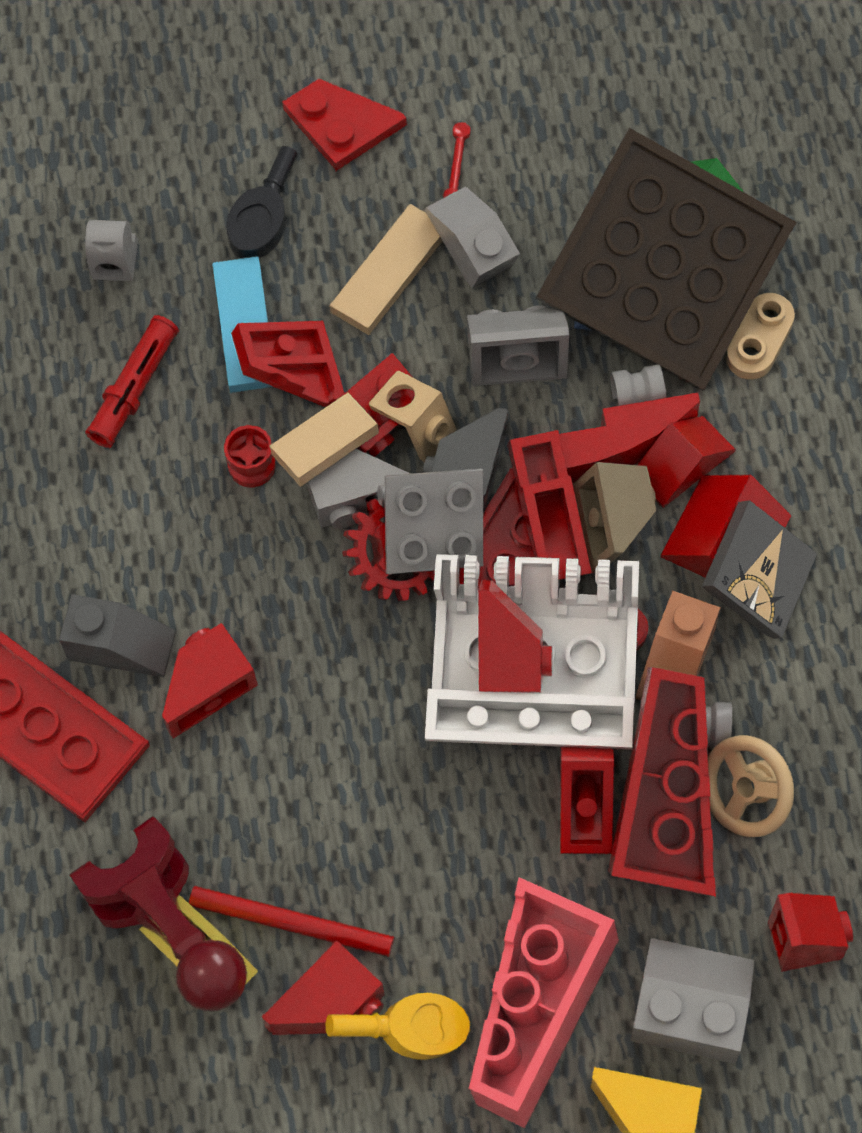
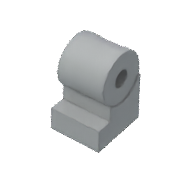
M88 221L85 249L92 279L133 281L138 239L136 233H131L128 221ZM100 264H113L120 269H106L101 267Z

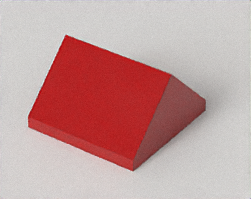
M702 475L660 557L706 578L738 502L750 500L784 528H786L791 515L752 475Z

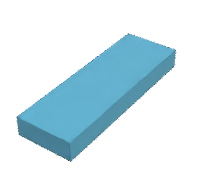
M259 256L212 263L230 393L273 387L243 375L231 334L238 323L268 322Z

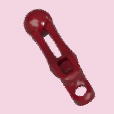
M154 816L133 829L138 844L135 852L124 863L113 868L100 869L89 860L69 874L103 926L124 928L140 924L158 935L171 947L175 958L180 960L176 971L177 986L182 997L190 1005L203 1011H219L231 1006L241 996L247 981L245 962L241 954L230 944L219 940H206V936L182 914L177 897L188 879L189 865L183 855L174 847L175 842L168 831Z

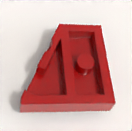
M317 79L282 102L283 110L336 171L407 125L406 116L402 112L322 79Z
M323 321L238 323L231 332L243 375L323 407H327L345 393Z

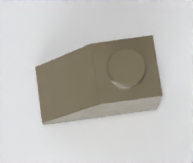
M596 462L573 483L592 573H595L598 560H610L611 564L623 554L656 512L655 491L651 486L647 466Z

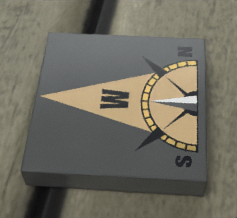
M750 500L738 502L702 588L766 636L773 639L782 638L817 553Z

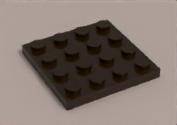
M629 128L535 298L554 309L563 311L566 316L653 365L659 364L662 370L704 391L797 222Z

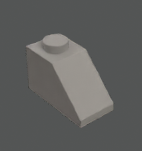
M466 186L425 208L429 219L472 289L510 269L520 255L497 213Z

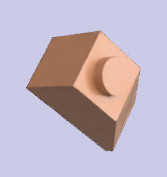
M672 591L655 634L635 699L642 700L648 667L698 676L716 630L721 607Z

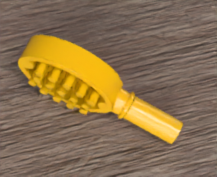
M417 993L396 1002L388 1008L384 1015H379L378 1013H373L372 1015L329 1014L326 1018L325 1027L329 1037H372L374 1039L383 1037L390 1048L398 1054L412 1059L428 1060L441 1057L458 1048L467 1039L470 1031V1022L465 1010L454 1000L436 993Z

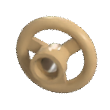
M733 736L723 740L714 747L708 755V772L711 794L710 811L715 819L727 830L744 837H762L777 830L789 816L794 800L792 775L781 754L766 741L753 736ZM740 751L755 753L764 760H758L746 765ZM724 760L733 776L732 790L734 794L727 807L723 804L717 787L718 771ZM777 799L774 810L767 818L757 822H747L740 819L747 805Z

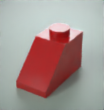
M481 580L478 590L479 692H541L543 676L552 677V646H543V630L492 580Z
M222 623L212 629L203 628L198 630L186 640L185 646L178 650L162 714L167 730L173 739L258 686L253 667Z
M560 747V853H612L613 749Z
M784 893L777 896L768 924L781 972L843 959L849 947L848 943L853 942V931L847 912H839L835 896Z
M336 941L262 1016V1020L266 1029L273 1035L327 1034L325 1024L329 1014H379L384 1007V1004L380 1001L385 995L383 984Z

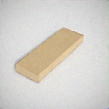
M411 204L408 205L330 304V312L370 335L442 242L427 213Z

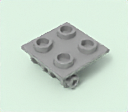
M482 468L384 475L385 485L378 486L377 495L379 504L385 505L386 574L435 570L437 554L459 555V568H464L466 555H477L480 566H483Z

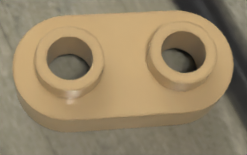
M765 293L755 297L727 348L726 362L729 369L735 375L743 379H758L770 371L793 326L795 312L789 300L775 293ZM773 310L778 316L773 318L767 317L763 312ZM751 347L755 348L759 353L757 355H748L743 350Z

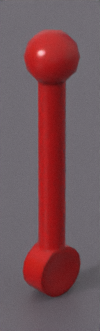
M459 122L453 126V136L456 142L449 188L445 190L443 198L458 191L464 143L471 134L470 126L464 122Z

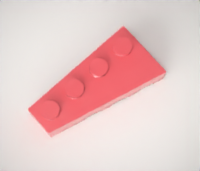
M519 877L515 891L514 908L511 920H508L504 937L505 946L499 971H496L492 987L491 1005L488 1018L484 1022L469 1090L478 1106L525 1128L619 939L613 919Z

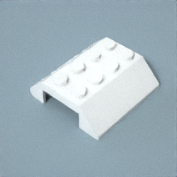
M437 554L434 577L437 607L432 689H428L425 741L632 750L639 561L618 560L616 590H610V560H598L595 570L597 595L578 594V583L580 582L581 575L578 559L566 560L565 588H559V558L516 557L515 586H509V557L497 556V562L494 564L496 585L543 630V646H552L553 649L552 677L543 676L541 692H479L478 579L480 563L478 562L477 555H466L463 585L459 584V555Z

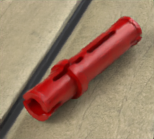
M154 315L114 385L106 387L102 395L104 402L91 425L85 431L86 436L94 443L105 448H111L129 415H135L140 407L138 399L157 370L172 340L179 332L178 327L172 321L163 316ZM151 348L152 351H151L149 357L147 358L146 362L144 363V365H143L142 369L140 370L139 374H137V370H138L139 366L141 365V363H142V361L144 360L146 354L148 353L149 349ZM128 388L126 396L124 397L122 403L120 404L119 408L117 409L114 415V409L116 408L118 402L120 401L126 389Z

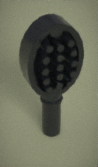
M282 146L267 178L263 181L264 185L249 189L243 193L229 212L226 223L229 245L232 252L241 259L256 256L261 258L267 255L276 247L283 236L286 214L280 193L284 190L283 186L298 155L293 148Z

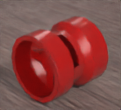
M252 425L240 426L231 431L225 440L224 452L229 474L241 486L250 488L262 486L274 475L276 462L275 458L271 455V438L265 430Z

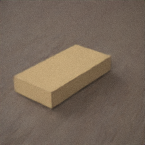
M347 392L271 444V455L301 487L379 433L378 424Z

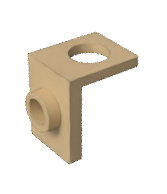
M396 371L369 402L372 410L406 427L419 459L424 462L427 456L434 457L436 455L440 439L457 430L442 393L401 371ZM410 389L415 392L414 399L407 406L394 408L389 405V399L396 391Z

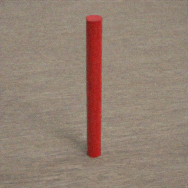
M198 886L193 887L189 899V904L192 907L332 943L338 941L344 946L390 957L395 939L394 936Z

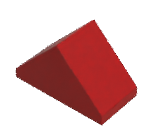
M704 416L671 422L637 465L647 466L651 486L655 491V500L664 508L700 480L702 475H706L733 454L736 449Z

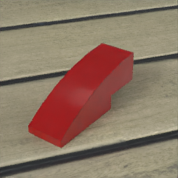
M692 393L603 408L601 427L559 434L568 476H571L572 484L596 462L626 465L639 463L671 422L698 417L699 394Z
M555 430L511 439L507 447L534 557L559 558V580L566 579L567 559H578V564L581 567L580 576L591 574L571 476H568L559 431Z

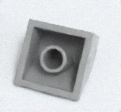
M532 306L524 311L501 312L499 310H485L477 315H467L472 386L567 379L569 328L563 311L546 306Z
M651 938L631 1041L736 1064L743 1042L755 960Z

